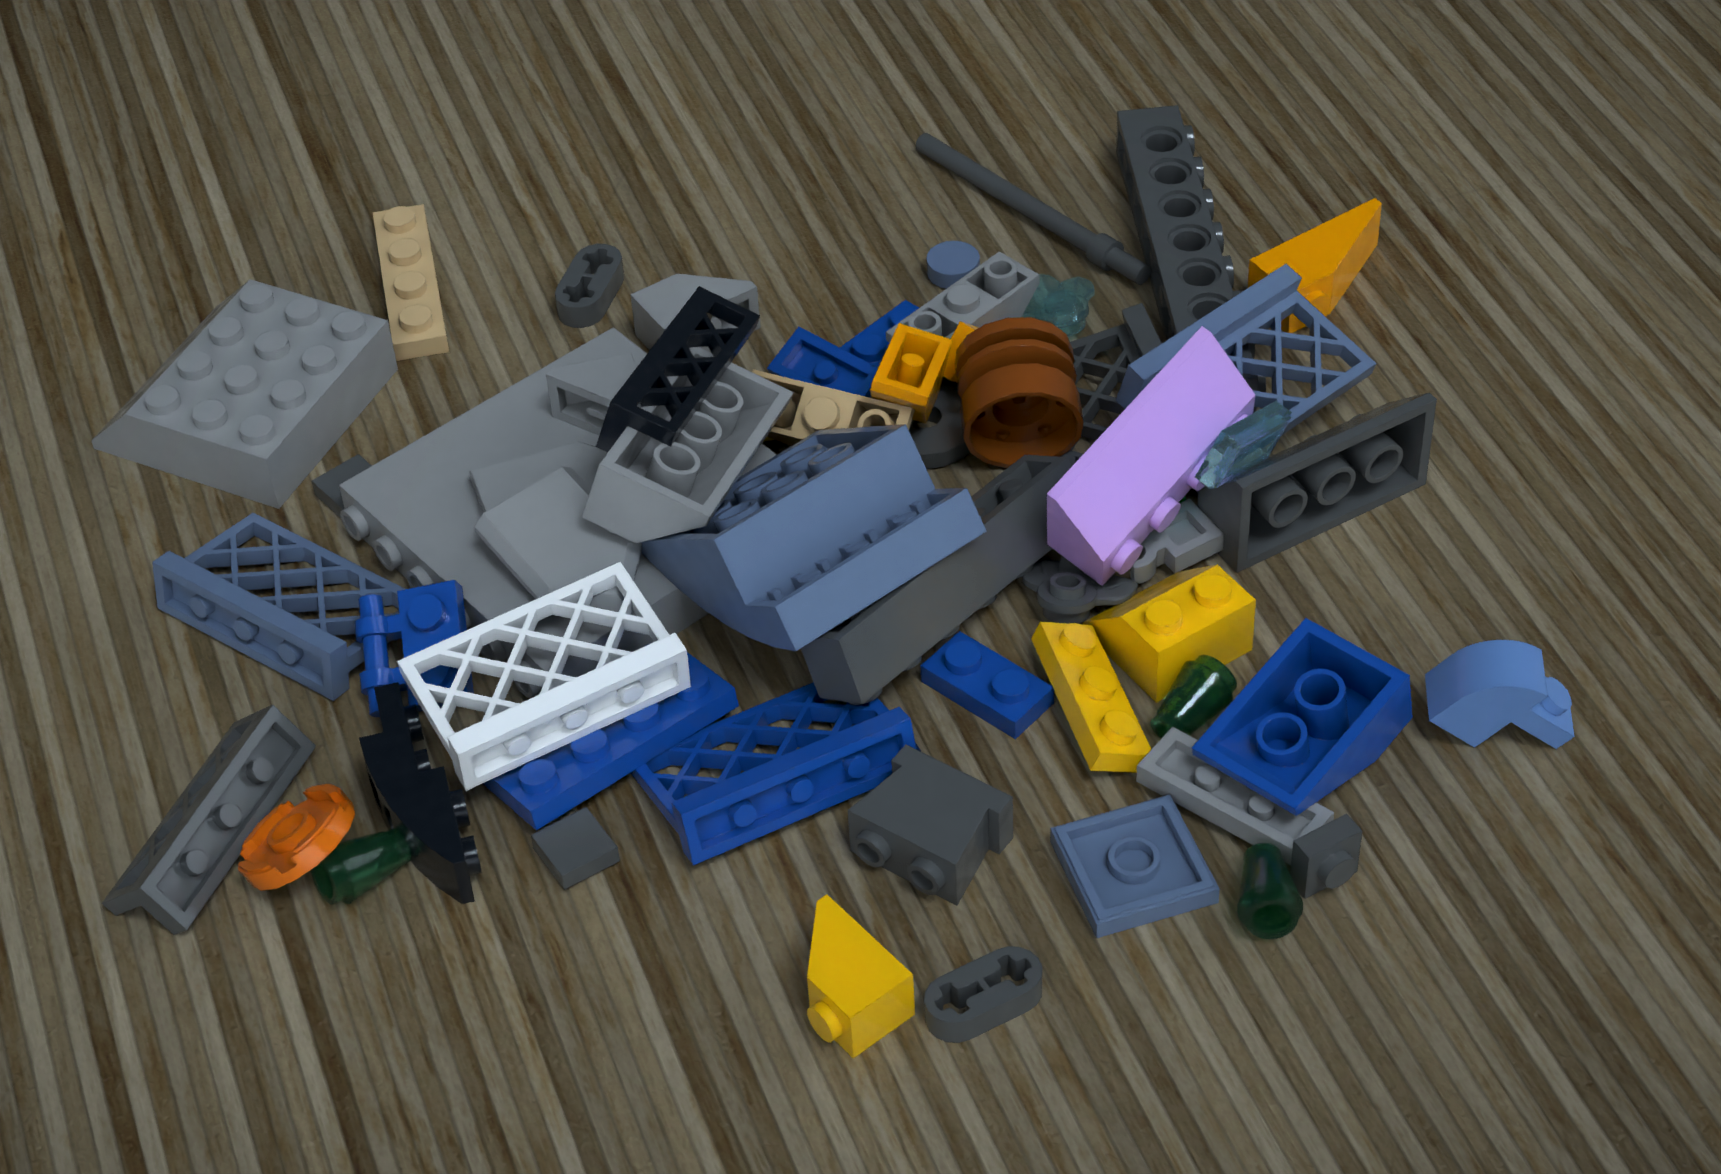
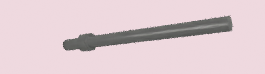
M923 133L917 139L916 150L1084 251L1087 260L1105 271L1113 269L1138 285H1142L1148 280L1151 274V267L1125 252L1121 242L1105 233L1098 235L932 135Z

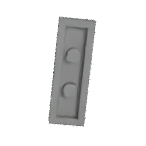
M1174 727L1162 737L1137 765L1136 782L1162 796L1170 794L1174 803L1291 865L1293 840L1334 820V812L1318 803L1313 804L1297 816L1293 815L1194 756L1192 747L1198 740Z

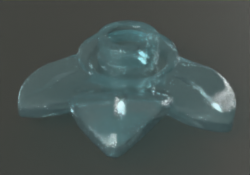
M1039 274L1040 283L1022 317H1032L1050 322L1065 332L1067 337L1082 331L1086 326L1085 318L1089 314L1088 301L1095 295L1093 283L1080 276L1064 280L1060 283L1050 275Z

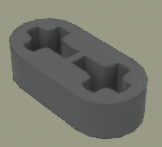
M593 244L581 249L575 255L555 291L558 317L564 325L572 328H584L598 323L604 317L624 281L622 256L616 247L608 244Z
M1007 946L938 977L930 983L924 997L925 1023L929 1032L945 1042L960 1043L975 1038L1034 1008L1042 997V965L1039 958L1030 950L1022 947ZM1010 975L1015 981L1024 979V984L1016 986L1011 980L1001 982V977ZM952 1002L958 1009L966 1007V1012L957 1014L952 1008L943 1010V1005Z

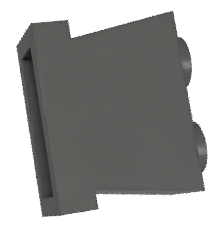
M905 744L891 760L892 774L848 809L850 851L857 854L866 864L877 868L882 867L910 881L922 893L937 895L957 906L987 851L991 850L1000 855L1013 839V796Z

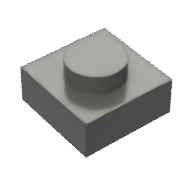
M1347 813L1293 840L1289 882L1304 899L1325 888L1332 889L1343 885L1358 871L1362 830Z

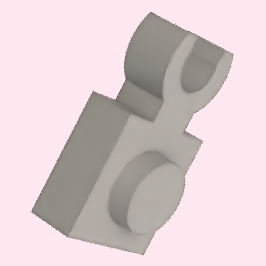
M1189 498L1180 503L1181 507L1178 514L1164 531L1159 533L1154 529L1141 543L1143 549L1136 562L1130 568V579L1138 584L1144 583L1154 576L1156 567L1162 564H1166L1174 574L1222 551L1224 533Z

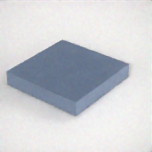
M1170 794L1050 828V843L1096 938L1219 903L1220 889Z

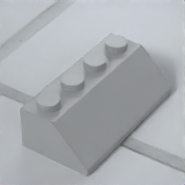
M689 347L694 358L714 357L711 352L700 347ZM731 362L671 447L629 426L626 427L598 466L582 518L634 543L707 526L791 401L794 392ZM687 375L667 377L672 387L692 386ZM665 405L641 407V409L668 422L671 420Z

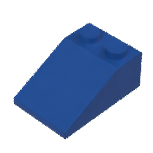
M1305 618L1193 745L1192 753L1194 756L1297 816L1374 763L1413 718L1410 675Z

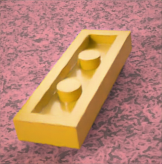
M1039 622L1031 641L1090 771L1137 773V765L1151 751V747L1093 625Z

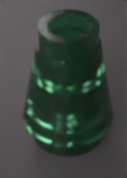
M1199 655L1195 661H1186L1158 708L1156 715L1150 721L1153 731L1161 739L1172 727L1189 736L1192 735L1233 701L1232 693L1237 688V681L1234 675L1223 663L1208 655Z
M392 828L385 832L381 831L341 841L324 860L310 871L317 890L327 903L334 905L343 901L346 904H351L397 871L401 866L411 861V851L403 834L397 828Z
M1269 843L1255 844L1248 848L1243 856L1244 863L1237 914L1240 921L1253 935L1263 939L1281 938L1288 935L1297 926L1298 919L1303 912V901L1282 858L1280 849Z

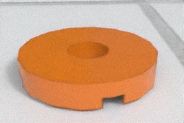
M332 784L311 786L303 792L308 798L307 800L295 807L290 801L284 804L281 803L255 826L242 845L240 855L244 858V861L238 863L239 872L253 887L264 891L277 889L291 883L316 867L338 846L349 831L355 817L354 805L341 788Z

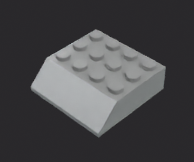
M250 279L212 310L91 440L93 448L280 509L398 370L388 320Z

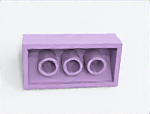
M1201 326L1047 493V545L1101 586L1115 572L1122 575L1133 566L1142 552L1143 546L1141 543L1154 529L1160 533L1172 523L1181 507L1179 501L1191 488L1196 491L1201 490L1216 472L1218 458L1229 446L1234 450L1238 449L1247 440L1255 427L1256 421L1252 419L1255 393L1213 334L1206 328Z

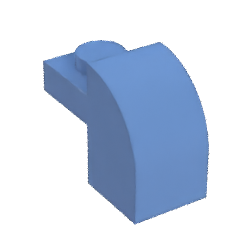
M1490 640L1475 643L1456 651L1425 674L1429 721L1474 748L1509 723H1513L1555 749L1575 737L1571 714L1572 701L1568 689L1557 679L1545 676L1542 650L1536 646L1514 640Z

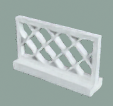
M621 562L397 661L401 675L451 757L455 774L465 791L691 687L687 649L676 633L669 635ZM615 586L618 587L624 596L619 612L590 606L593 596ZM632 610L634 611L636 616L631 615ZM551 615L571 619L563 637L535 632L534 630L538 621ZM583 621L612 627L605 646L576 640ZM624 630L649 635L653 640V643L633 652L617 649ZM495 640L515 644L507 663L478 656L484 645ZM528 646L557 652L549 672L520 666ZM569 655L599 661L596 669L579 677L561 674ZM439 665L458 669L450 688L427 684L420 674ZM471 672L500 678L492 697L463 691ZM513 681L542 687L539 695L522 703L505 700ZM437 702L443 703L441 709L438 706ZM456 706L486 712L482 721L456 733L449 724Z

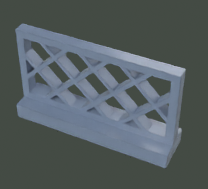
M1284 264L1129 364L1116 401L1126 409L1201 326L1213 334L1242 376L1245 373L1272 377V393L1253 391L1255 393L1254 407L1272 409V422L1268 425L1256 423L1250 436L1238 449H1231L1218 458V468L1212 476L1217 480L1370 376L1377 363L1297 291L1302 277L1290 266ZM1293 313L1309 328L1310 336L1281 332V321ZM1246 343L1271 346V361L1242 357V346ZM1282 348L1310 352V367L1282 363ZM1321 353L1340 356L1352 368L1346 372L1321 369ZM1282 379L1311 383V396L1302 398L1283 395Z
M251 513L185 558L168 551L152 562L158 609L332 701L350 689L349 672L364 661L363 643L355 641L347 647L346 641L335 636L355 634L354 622L360 616L326 618L325 610L359 608L358 599L371 594L381 595L383 597V606L393 605L399 608L397 591L405 590V588L255 513ZM254 536L272 544V546L238 548ZM305 561L316 567L280 570V563ZM273 563L274 571L239 573L238 566ZM231 566V574H214L206 570V568ZM349 583L359 588V590L324 592L323 585ZM317 585V593L282 595L281 588ZM275 588V596L258 597L247 590ZM399 610L395 613L384 614V616L399 614ZM319 611V619L303 620L291 613Z

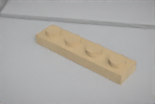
M424 204L409 207L397 206L389 210L372 212L396 361L449 352Z

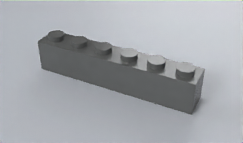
M1039 455L1022 456L971 496L987 532L802 647L801 650L819 698L844 701L851 705H861L873 701L881 695L882 688L901 672L918 665L922 659L921 656L935 644L954 635L959 630L960 624L974 612L992 604L996 600L997 594L1013 580L1031 572L1034 567L1033 564L1053 549L1047 545V493L1071 468L1069 458Z

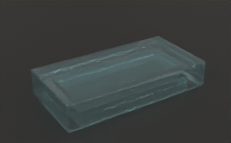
M1274 401L1222 430L1195 478L1209 489L1218 488L1268 459L1290 422L1292 412L1279 402Z

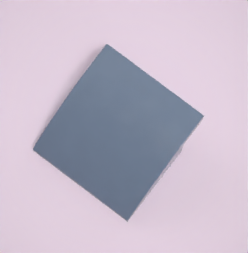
M906 424L818 430L740 476L707 526L641 542V553L680 591L725 625L769 646L798 651L987 531L967 488L935 489Z

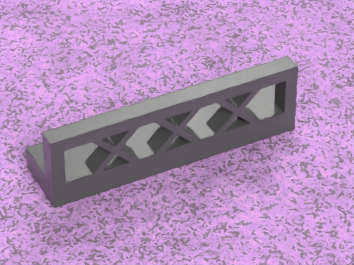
M270 705L234 722L102 904L115 916L142 906L173 935L186 931L239 857L245 839L255 826L270 813L316 745L274 705Z

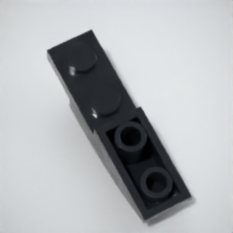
M399 683L375 687L374 691L383 732L360 737L359 741L374 798L382 818L400 849L423 875L440 890L461 904L474 902L470 876L482 873L474 836L461 838L459 828L470 826L462 788L449 790L444 766L431 769L427 749L414 751L412 743L424 740L417 706L413 704L404 707Z

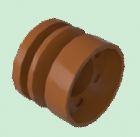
M1032 317L1005 318L984 324L968 334L957 348L955 373L958 379V394L961 398L960 414L963 439L970 453L983 462L1008 468L1024 455L1060 457L1070 451L1081 438L1084 421L1080 394L1075 385L1077 375L1073 364V348L1067 334L1057 326Z

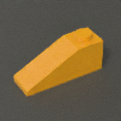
M1373 198L1249 259L1247 288L1284 264H1287L1302 277L1297 291L1324 316L1331 314L1378 245L1382 203ZM1293 313L1281 321V330L1287 333H1294L1306 327Z

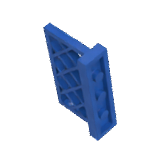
M813 682L704 727L651 761L636 768L631 772V775L679 834L683 853L694 866L877 787L892 774L891 760L905 744L916 749L911 718L900 707L889 710L878 698L861 705H851L848 702L846 705L823 703L829 699L819 698ZM781 719L795 720L791 728L768 726ZM812 721L835 723L832 731L808 729ZM726 742L739 743L735 751L712 750V748ZM757 744L780 746L776 754L752 753ZM670 765L683 766L678 775L654 773ZM701 768L724 769L719 778L696 776Z

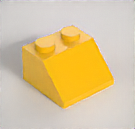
M1217 564L1179 571L1135 594L1122 604L1114 605L1084 621L1083 625H1093L1106 654L1157 703L1252 651L1256 599Z

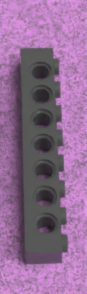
M1178 105L1117 111L1116 154L1145 263L1151 267L1149 278L1166 340L1241 293L1240 290H1232L1234 285L1232 259L1230 255L1222 256L1224 250L1222 225L1220 222H1212L1214 217L1211 189H1203L1204 168L1202 158L1200 156L1193 157L1195 152L1193 128L1191 125L1183 124ZM1246 343L1242 346V357L1254 359L1255 344ZM1243 373V378L1253 391L1266 392L1265 376ZM1254 407L1253 420L1256 419V407Z

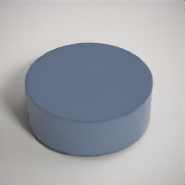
M962 241L939 243L929 250L926 257L929 280L936 286L947 289L980 265V255L977 249Z

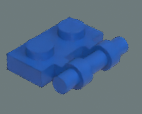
M456 580L397 591L399 614L384 616L383 597L381 595H365L358 599L360 618L354 622L356 641L363 643L365 671L359 674L361 693L368 695L370 716L380 717L374 688L397 682L399 683L400 692L407 691L408 704H416L418 712L423 711L401 675L399 667H389L387 641L402 639L405 658L466 631L463 588ZM439 665L420 675L427 684L450 688L458 669ZM472 672L465 685L464 692L474 693ZM437 702L438 706L441 708L443 706V703Z

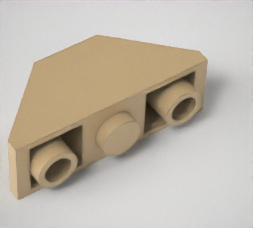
M754 369L752 373L794 392L791 401L767 435V437L789 446H793L818 430L906 424L909 430L915 412L911 407Z

